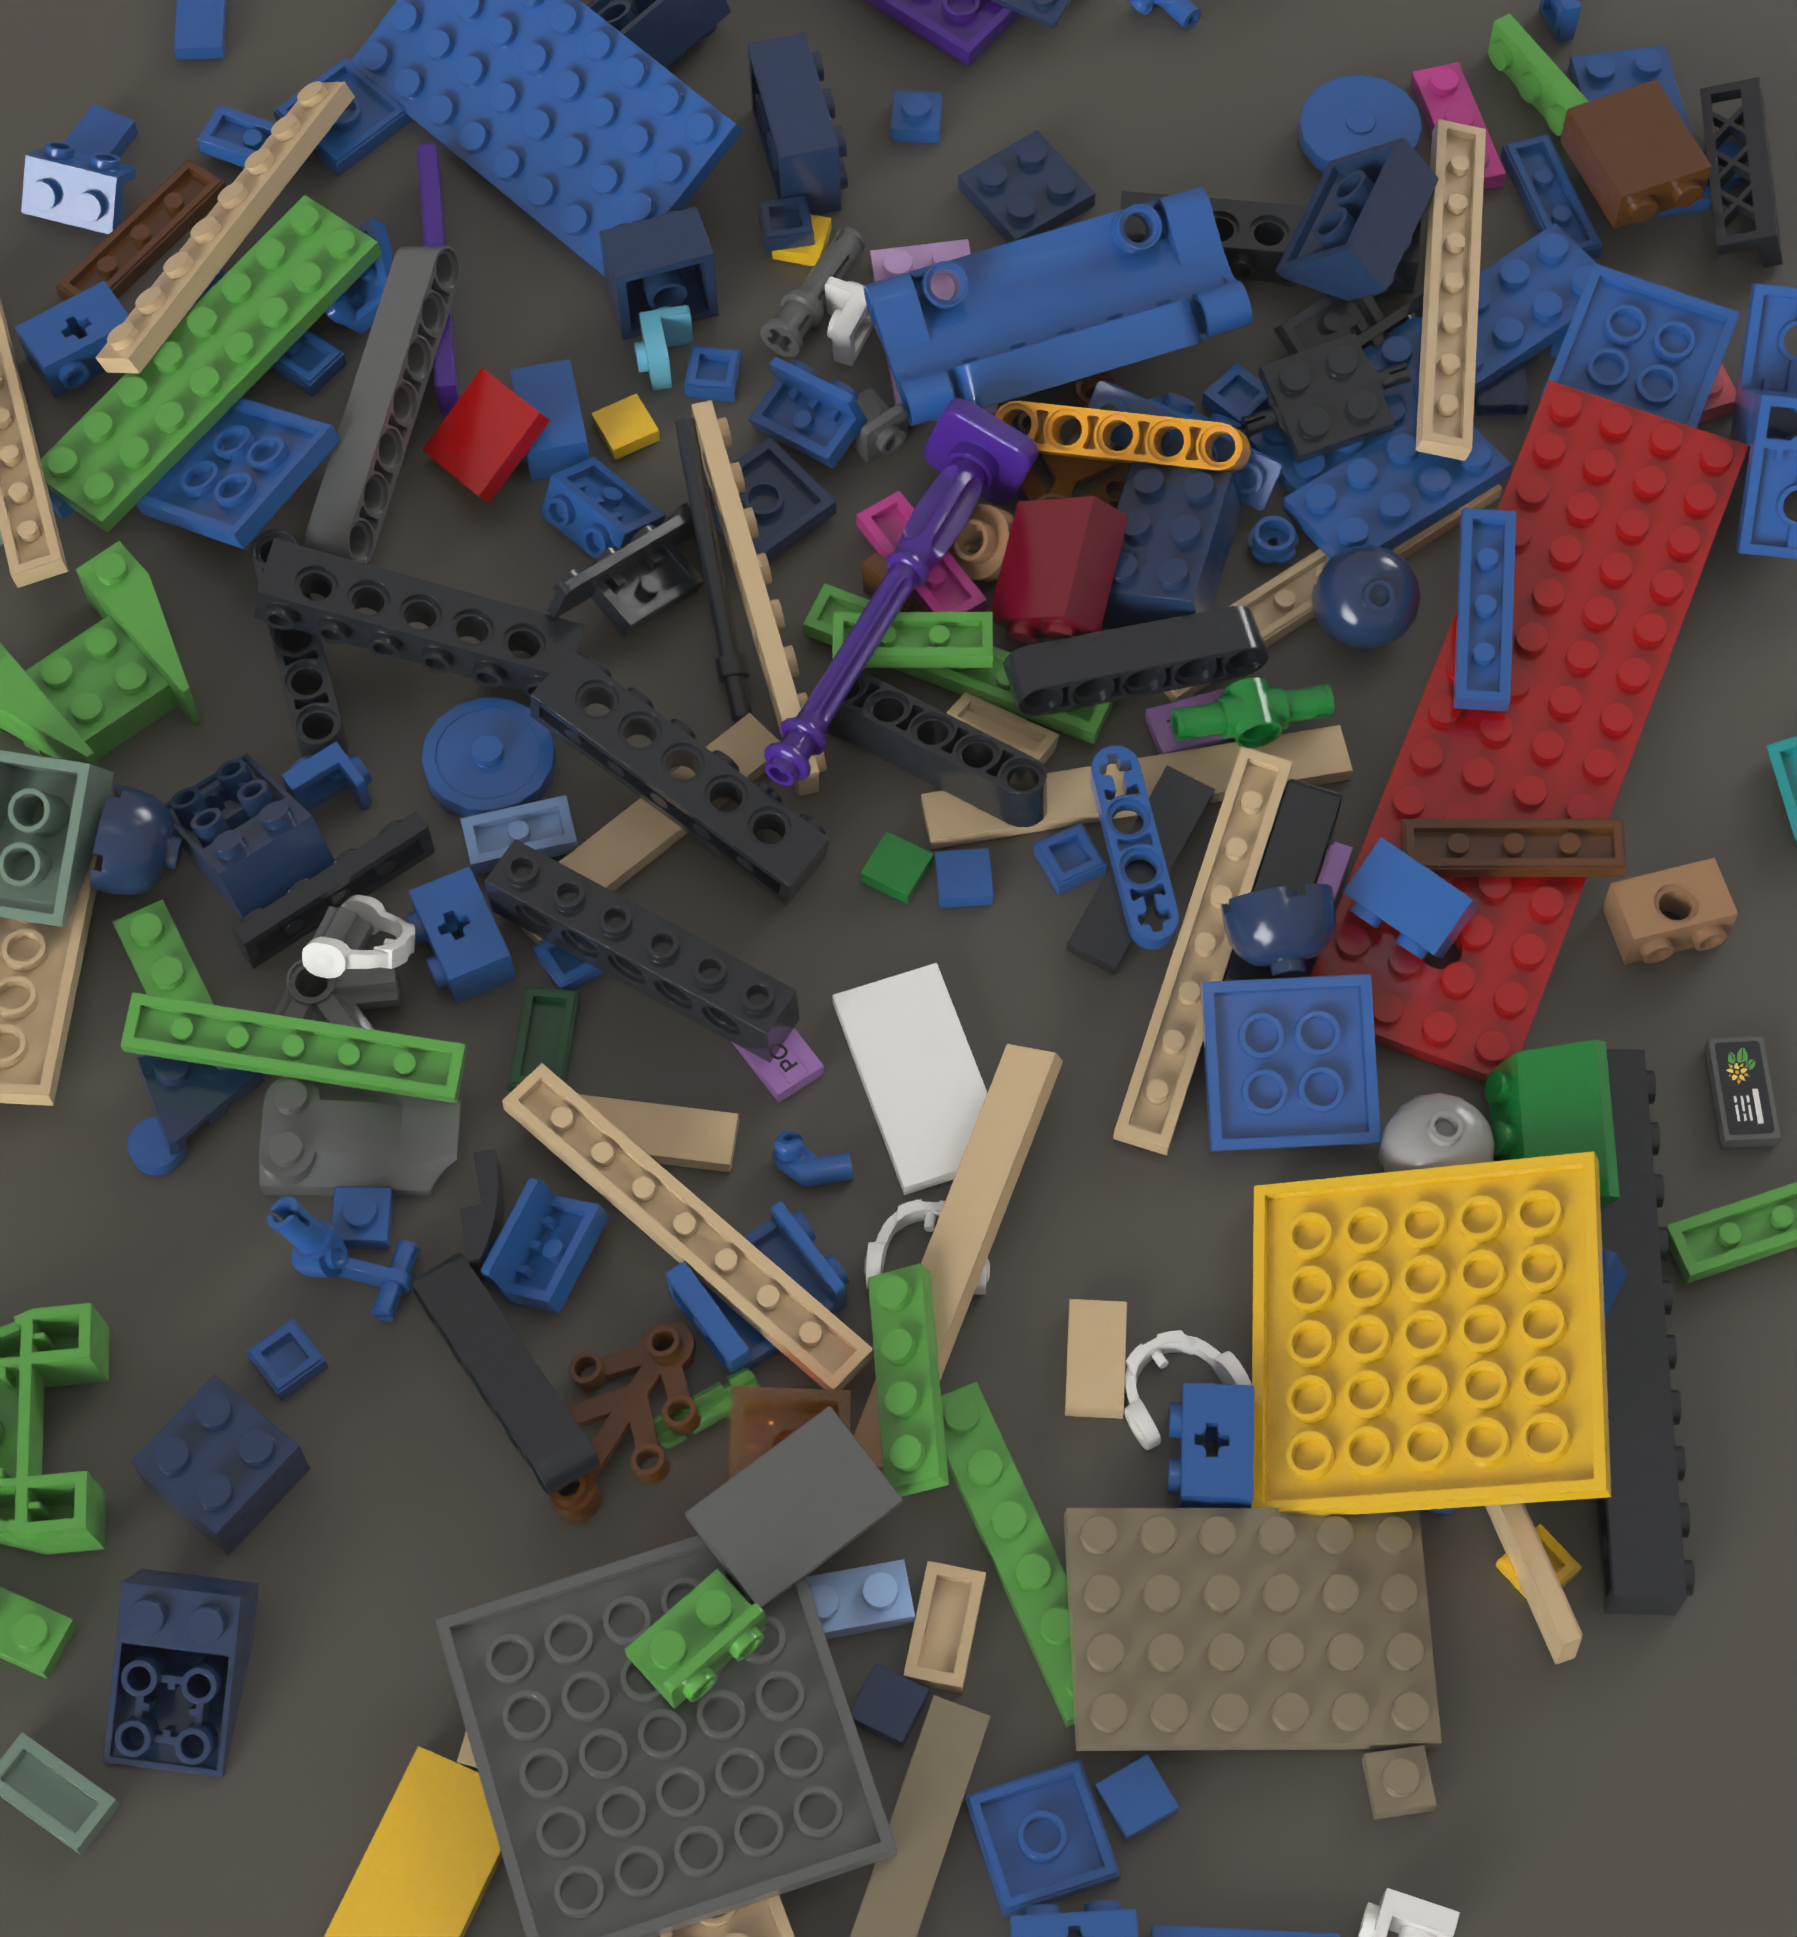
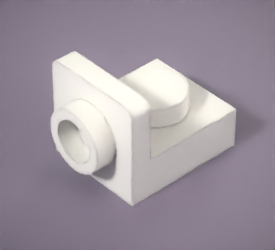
M829 277L825 284L827 313L832 315L827 336L832 339L833 360L852 367L874 325L866 305L863 285L854 281L846 282Z
M1387 1888L1379 1905L1368 1902L1358 1937H1387L1388 1930L1399 1933L1398 1937H1453L1460 1912Z

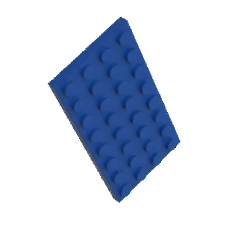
M397 0L351 60L352 64L406 108L404 111L604 277L599 231L611 229L623 223H634L662 216L670 211H681L743 132L736 123L580 0Z

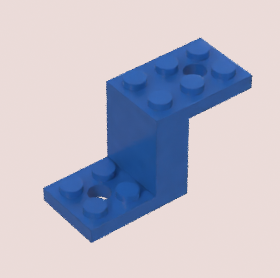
M1752 283L1730 433V438L1750 446L1735 549L1736 552L1742 554L1797 559V520L1789 519L1783 510L1785 498L1791 492L1797 490V355H1791L1784 346L1786 333L1792 327L1797 326V287Z

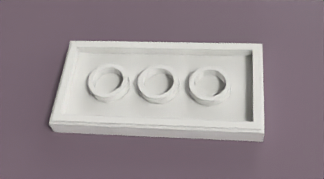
M930 964L832 995L835 1011L903 1194L907 1195L954 1180L986 1099L987 1091L938 964Z

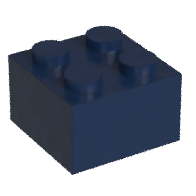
M697 207L681 211H670L662 216L634 223H623L614 228L599 231L607 295L623 340L641 336L639 313L652 311L659 307L687 305L690 309L692 322L719 315L714 253Z
M215 1374L131 1460L146 1486L228 1556L310 1470L300 1446Z

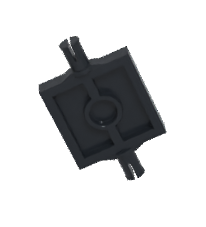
M1354 333L1261 365L1258 375L1268 396V409L1242 416L1241 425L1243 430H1245L1247 438L1276 428L1277 432L1288 442L1298 464L1392 431L1395 422L1384 399V390L1410 382V371L1406 369L1407 364L1405 361L1376 371L1374 366L1367 360L1357 335Z

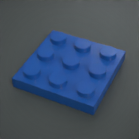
M1594 263L1547 384L1551 380L1697 428L1741 312Z
M240 398L156 483L136 506L142 515L244 549L250 541L260 534L261 529L282 505L292 498L294 492L314 469L324 462L326 456L341 439L330 424Z
M1371 974L1201 983L1210 1152L1381 1143Z

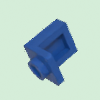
M334 742L315 755L300 758L291 766L290 770L281 774L286 791L308 812L345 789L349 791L361 809L372 804L367 785L372 782L369 771L356 754L348 758L337 742Z

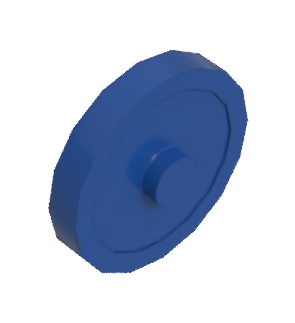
M1365 75L1337 77L1317 87L1304 102L1299 121L1298 136L1302 152L1315 168L1324 173L1331 160L1403 137L1417 151L1422 122L1417 105L1401 88L1385 79Z
M482 697L458 704L436 720L424 739L421 763L430 793L446 810L461 817H469L540 801L554 779L556 752L549 729L531 717V708L510 699Z

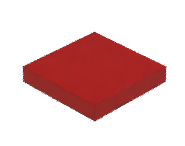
M481 368L422 451L478 497L490 504L550 420L494 375Z

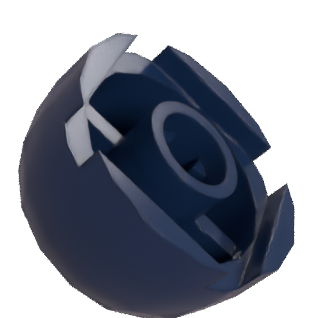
M1371 544L1345 548L1329 558L1321 568L1323 570L1318 575L1317 583L1313 587L1311 598L1314 616L1324 633L1343 646L1361 651L1386 647L1402 637L1416 619L1421 600L1418 578L1409 563L1392 550Z
M115 784L113 786L115 796L108 795L93 849V854H98V858L103 859L102 870L90 869V888L113 895L134 896L146 893L158 885L166 868L177 869L183 848V838L174 836V819L166 805L156 797L135 788Z
M1317 883L1304 884L1306 895L1300 896L1297 891H1287V886L1274 887L1236 896L1229 899V904L1222 903L1223 923L1230 945L1237 955L1254 966L1271 967L1272 976H1288L1306 971L1304 961L1320 955L1331 942L1335 931L1336 908L1332 886Z

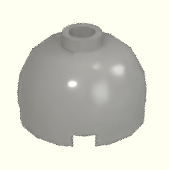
M1433 1093L1417 1096L1400 1106L1384 1129L1378 1158L1381 1167L1383 1164L1384 1172L1493 1162L1495 1142L1490 1124L1478 1108L1460 1097Z

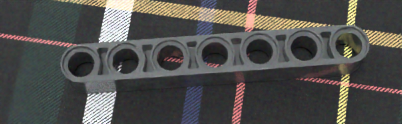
M403 246L397 250L337 433L341 440L332 449L307 526L305 545L308 548L365 564L374 553L460 279L459 257L450 246Z

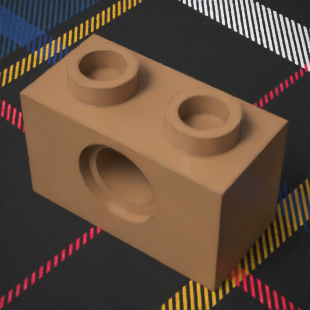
M1715 857L1612 882L1602 906L1603 913L1624 965L1641 960L1647 964L1657 963L1667 959L1674 952L1693 947L1698 951L1715 948L1728 939L1738 916L1737 909ZM1661 912H1673L1682 920H1671Z

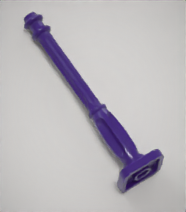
M952 399L947 404L924 447L925 459L941 473L916 505L903 529L895 551L887 558L886 565L888 571L809 699L796 717L786 718L781 723L780 733L782 739L780 742L771 743L765 748L764 758L767 762L765 772L773 781L780 785L791 786L795 781L804 780L810 775L811 766L809 759L811 756L820 755L825 751L827 742L824 734L831 720L915 587L923 586L928 581L929 573L943 559L963 531L976 507L979 496L998 505L1009 504L1014 499L1039 454L1037 445L1027 435L966 399Z

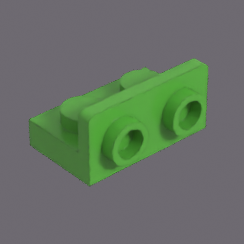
M716 1569L625 1648L626 1656L675 1709L686 1698L690 1702L700 1699L718 1680L716 1672L733 1657L737 1661L745 1659L761 1644L764 1639L762 1632L766 1629L765 1611L757 1603L751 1605L727 1578Z

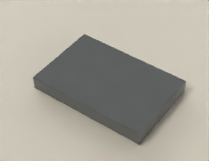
M829 1406L686 1511L685 1517L752 1605L757 1603L763 1609L899 1507L903 1500L831 1406Z

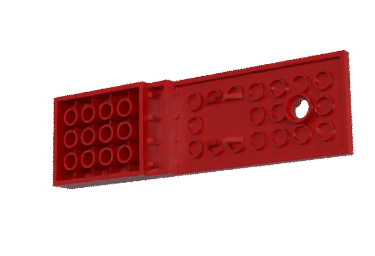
M1549 380L1497 509L1516 511L1511 694L1508 712L1453 708L1456 611L1347 885L1380 837L1401 850L1400 827L1402 819L1610 818L1749 445ZM1441 877L1480 904L1453 942L1459 950L1460 960L1449 964L1445 969H1437L1427 965L1423 960L1396 943L1395 940L1401 932L1385 921H1382L1379 927L1375 928L1350 911V908L1355 901L1343 893L1336 910V927L1332 940L1325 950L1318 955L1310 977L1371 974L1375 1043L1486 1083L1487 1074L1513 1054L1523 1050L1587 877Z

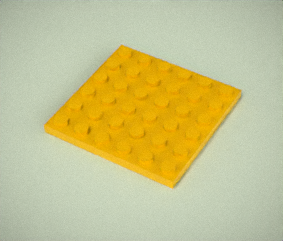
M1594 1151L1254 1186L1252 1338L1254 1451L1253 1501L1251 1508H1279V1512L1342 1516L1611 1497L1599 1160Z

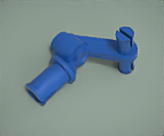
M282 1197L271 1206L270 1211L283 1221L280 1222L273 1215H267V1224L294 1245L291 1259L293 1267L297 1272L309 1278H335L339 1276L380 1287L370 1313L381 1321H394L402 1295L408 1294L411 1291L409 1281L413 1280L410 1275L421 1252V1248L417 1247V1244L407 1240H399L389 1267L349 1258L346 1245L340 1237L335 1235L334 1227L327 1220H317L294 1197Z

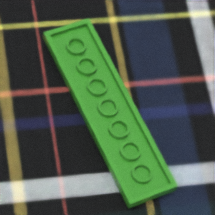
M304 195L187 312L140 374L126 373L40 459L48 489L64 499L71 508L108 533L382 255L378 242Z

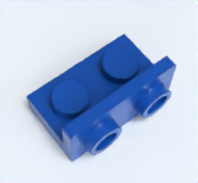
M595 457L552 474L541 509V515L545 520L593 559H596L602 552L612 546H616L620 550L628 545L633 536L649 524H653L657 528L664 523L666 518L664 512Z

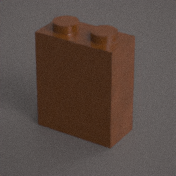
M1657 79L1567 109L1560 142L1613 229L1632 222L1642 223L1653 215L1676 207H1688L1703 198L1712 166Z

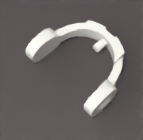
M354 895L348 898L341 907L357 913L360 917L372 923L374 927L372 935L380 930L396 936V940L386 938L384 945L373 947V950H353L341 940L317 937L303 948L302 963L311 974L324 978H336L346 969L379 967L393 969L407 962L410 954L415 952V926L387 913L382 903L370 896Z
M920 1199L898 1206V1211L883 1224L876 1242H868L867 1255L864 1260L866 1289H869L868 1277L883 1273L887 1248L895 1233L897 1234L905 1226L919 1221H924L925 1231H934L935 1221H938L945 1201L924 1202ZM988 1258L976 1286L975 1295H986V1284L990 1277Z
M1182 1330L1157 1334L1156 1338L1143 1345L1142 1343L1139 1344L1126 1360L1125 1394L1128 1406L1124 1408V1414L1130 1429L1144 1449L1149 1451L1161 1444V1437L1137 1392L1136 1384L1143 1368L1152 1360L1155 1361L1160 1369L1165 1368L1169 1364L1164 1356L1167 1353L1195 1354L1212 1366L1223 1384L1252 1386L1245 1369L1233 1353L1227 1351L1221 1354L1207 1342L1197 1337L1185 1335Z

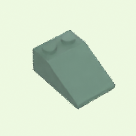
M0 750L1 918L66 928L93 857L97 830L108 795H110L114 772L89 763Z

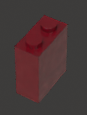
M1095 496L1018 501L990 612H993V622L1007 630L1006 636L1010 639L1027 644L1036 643L1038 638L1049 637L1057 640L1099 632L1129 516Z

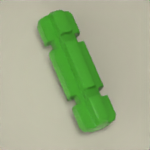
M741 1368L727 1376L728 1382L722 1385L718 1381L691 1397L701 1412V1422L698 1428L692 1432L694 1435L734 1413L733 1407L740 1404L741 1407H744L761 1396L760 1385L749 1368ZM690 1409L680 1410L675 1414L673 1420H683L688 1416ZM662 1414L654 1417L659 1442L665 1448H672L687 1439L685 1435H676L671 1432L663 1420Z

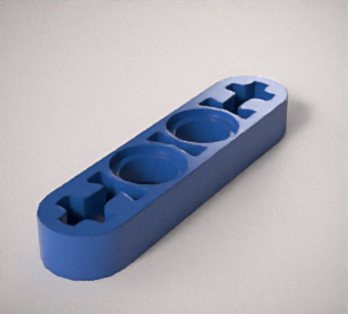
M1108 746L1101 749L1095 755L1091 764L1090 782L1128 932L1132 940L1146 949H1160L1167 946L1174 939L1177 932L1179 912L1140 763L1136 755L1128 748ZM1116 764L1117 769L1124 772L1122 783L1124 795L1116 798L1114 780L1111 775H1105L1107 765ZM1121 811H1133L1141 817L1143 826L1138 832L1124 834L1114 827L1112 819ZM1145 860L1153 865L1156 876L1148 883L1138 884L1132 882L1127 877L1125 868L1132 861ZM1154 896L1152 905L1157 919H1167L1163 921L1161 931L1153 932L1149 924L1140 925L1144 922L1146 915L1144 899Z

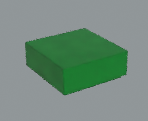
M886 831L860 873L861 882L905 904H909L934 863V853Z

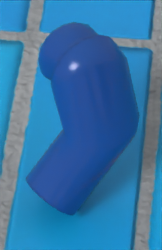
M1129 0V3L1143 15L1149 14L1153 6L1157 4L1184 29L1192 28L1201 17V10L1190 0Z
M786 1131L775 1138V1151L772 1157L777 1168L800 1185L812 1187L853 1180L849 1152L818 1157L804 1146L803 1138L797 1132Z

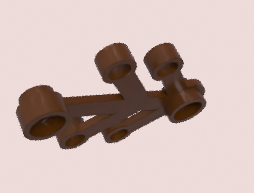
M1102 372L1078 379L1075 389L1076 406L1088 408L1091 400L1089 398H1092L1097 383L1106 380L1116 385L1113 378ZM1022 413L1017 420V430L1027 435L1030 431L1024 427L1031 425V419L1027 413ZM1076 419L1067 445L1076 443L1081 436L1082 425L1078 419ZM1118 444L1112 446L1115 451L1126 449ZM1039 453L1038 455L1055 479L1051 493L1046 491L1033 473V466L1020 490L1027 501L1072 498L1075 486L1118 467L1129 471L1131 464ZM1120 476L1109 477L1102 483L1101 488L1079 497L1095 496L1117 509L1121 497H1112L1108 493L1114 490L1123 492L1126 479Z
M678 1321L657 1323L644 1333L638 1346L602 1358L594 1352H582L576 1355L570 1362L569 1375L576 1386L585 1392L598 1390L608 1379L635 1371L637 1373L626 1387L570 1406L562 1400L580 1428L606 1419L591 1442V1446L600 1461V1466L550 1496L551 1503L565 1520L569 1522H582L591 1518L598 1511L602 1501V1494L595 1482L630 1427L635 1444L630 1464L637 1477L643 1483L656 1484L668 1475L670 1461L660 1447L649 1399L661 1379L668 1398L662 1408V1418L671 1432L676 1435H688L694 1432L700 1425L701 1412L691 1398L685 1374L693 1363L696 1341L690 1329L683 1323ZM673 1342L672 1346L665 1351H659V1349L665 1344ZM596 1366L592 1375L580 1377L586 1368ZM690 1409L688 1416L683 1420H673L675 1414L680 1410ZM653 1457L659 1458L653 1468L648 1470L642 1469L648 1459ZM580 1485L575 1494L565 1496L572 1487Z

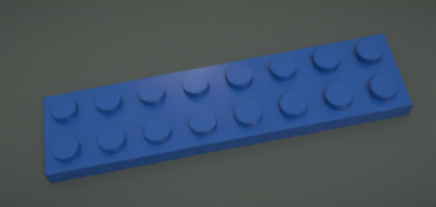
M1556 223L1480 272L1475 395L1567 333L1594 263H1597ZM1422 316L1419 318L1412 317L1389 332V338L1378 347L1369 345L1363 349L1367 360L1374 366L1376 371L1398 364L1401 361H1405L1407 364L1406 369L1410 371V382L1384 390V399L1395 422L1392 431L1417 417ZM1276 428L1251 436L1249 443L1250 448L1283 463L1284 468L1278 482L1291 494L1392 431L1298 464L1288 442L1277 432Z

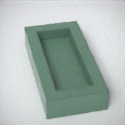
M21 1732L0 1759V1797L81 1856L121 1806L115 1798L23 1732Z

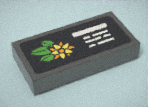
M1764 1036L1708 1039L1704 1048L1721 1149L1777 1146L1781 1139Z

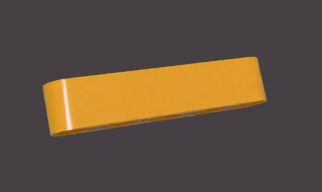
M1009 401L1002 405L995 413V417L1010 426L1012 420L1017 415L1027 413L1031 419V429L1027 436L1037 445L1040 454L1230 473L1241 470L1248 462L1251 454L1250 443L1246 435L1237 428L1221 422L1026 401ZM1077 418L1082 425L1081 436L1076 443L1066 446L1060 437L1061 428L1066 421ZM1121 424L1130 425L1133 433L1131 444L1122 451H1115L1110 441L1112 431ZM1179 429L1184 437L1183 447L1178 454L1166 457L1161 450L1162 438L1168 431ZM1222 435H1231L1235 441L1236 449L1234 455L1225 462H1216L1212 456L1214 441Z

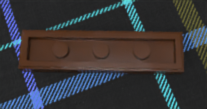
M187 159L56 285L59 297L66 301L105 281L115 297L119 299L217 204L218 195L226 187L225 181L192 160Z
M1402 819L1401 850L1440 877H1624L1627 870L1624 819Z

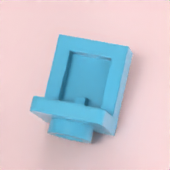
M687 305L677 307L664 306L652 311L639 313L642 341L634 343L639 373L649 372L652 391L672 388L667 347L693 342L691 313Z

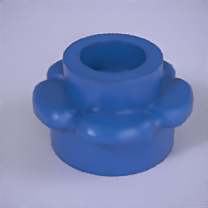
M1280 516L1262 518L1257 522L1255 528L1251 529L1247 538L1248 546L1253 549V557L1264 564H1284L1290 561L1295 556L1296 550L1294 548L1299 543L1298 535L1291 522ZM1272 541L1278 544L1276 546H1271L1268 542Z

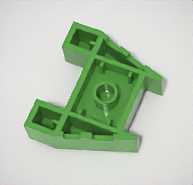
M120 541L76 569L89 604L103 620L26 671L22 669L0 643V732L5 730L23 740L26 747L40 755L44 752L52 758L89 763L100 767L97 762L98 759L177 706L194 725L201 721L150 575Z
M92 1303L33 1308L13 1316L14 1322L0 1327V1544L45 1555L105 1549L106 1492L88 1471L42 1475L44 1390L46 1387L108 1382L110 1327Z

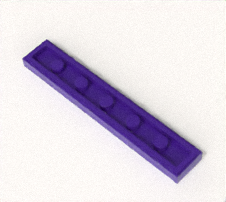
M436 143L418 145L417 162L424 246H447L442 175ZM452 306L433 363L435 388L440 413H443V416L448 415L460 398Z

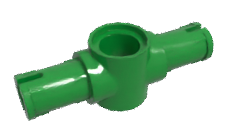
M1245 678L1229 685L1222 693V696L1217 697L1216 702L1172 709V714L1170 715L1171 730L1176 742L1221 735L1223 739L1235 737L1236 743L1240 747L1257 748L1276 740L1283 732L1282 729L1288 728L1289 723L1332 717L1334 697L1328 683L1284 691L1282 687L1270 688L1268 682L1263 678Z

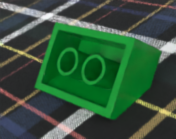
M1595 1039L1516 1052L1487 1074L1485 1098L1489 1103L1490 1127L1495 1142L1493 1162L1594 1151L1599 1160L1601 1210L1620 1198L1606 1041Z

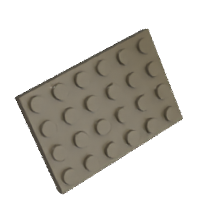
M1279 1508L1066 1509L1064 1513L1076 1751L1399 1749L1424 1745L1425 1749H1437L1442 1743L1419 1510L1322 1516L1279 1512Z

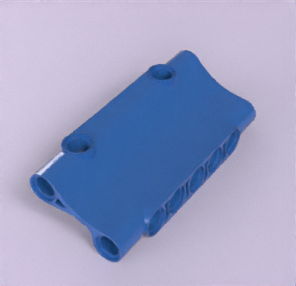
M1202 186L1144 203L1133 204L1119 211L949 261H941L934 265L863 286L870 318L887 356L902 405L907 410L908 421L911 426L939 419L945 407L952 399H966L980 408H985L1199 344L1203 339L1250 326L1253 322L1248 294L1242 282L1236 280L1231 272L1209 197ZM1128 216L1138 217L1146 227L1145 238L1140 243L1131 241L1124 232V224ZM943 272L953 279L955 291L950 299L943 300L933 294L931 279L935 273Z

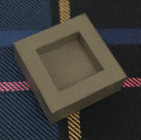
M1424 1745L1364 1753L1362 1764L1374 1820L1435 1810L1437 1804Z

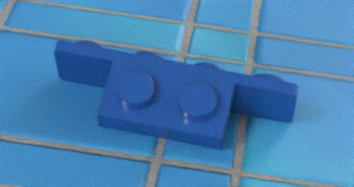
M1106 380L1097 383L1088 408L1221 422L1231 425L1238 430L1241 426L1237 421L1221 414L1212 413L1210 418L1194 411L1195 403L1179 394L1167 392L1165 397L1159 395L1147 400ZM1121 424L1112 431L1110 441L1127 448L1133 438L1130 425ZM1173 429L1163 436L1161 450L1166 457L1174 456L1181 451L1184 444L1182 432L1179 429ZM1222 435L1214 441L1212 456L1216 462H1225L1234 455L1236 448L1233 437L1231 435ZM1250 448L1251 454L1248 462L1241 470L1232 473L1238 500L1252 508L1263 510L1270 501L1284 465L1282 462Z

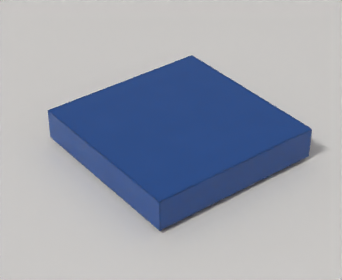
M347 57L313 81H320L322 83L345 82L355 96L312 151L316 157L339 176L412 122V118L404 112L406 108L352 64L351 60ZM298 93L273 110L276 122L286 116L298 101Z
M1081 1759L964 1796V1803L1003 1918L1021 1913V1909L1026 1906L1049 1904L1120 1880L1121 1874Z

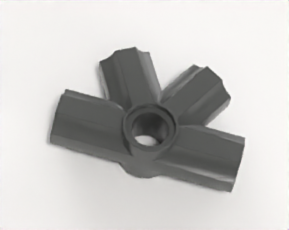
M329 906L313 939L317 937L334 938L347 944L350 949L364 950L374 931L372 923L366 921L353 911L341 906ZM300 959L288 970L286 977L287 988L273 1014L374 1030L361 1010L401 1006V984L398 967L393 969L382 967L346 969L336 978H324L311 974L303 966L302 959ZM322 981L328 984L326 990L317 997L310 998L302 995L306 986L312 982Z

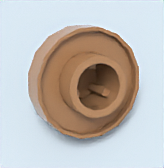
M977 504L963 531L949 549V553L971 580L992 582L999 577L1013 522L1012 515L1000 507Z

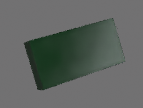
M534 986L524 987L507 1083L509 1093L541 1063L567 1084L581 1002L579 991Z

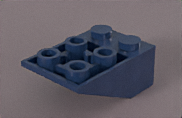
M247 753L238 759L225 762L217 769L216 773L193 787L178 791L169 802L164 804L174 819L175 837L183 838L185 850L222 899L242 920L252 910L259 907H267L286 895L288 890L299 880L316 876L333 865L335 861L313 816Z
M141 1569L122 1582L104 1763L223 1777L225 1775L253 1643L259 1583Z

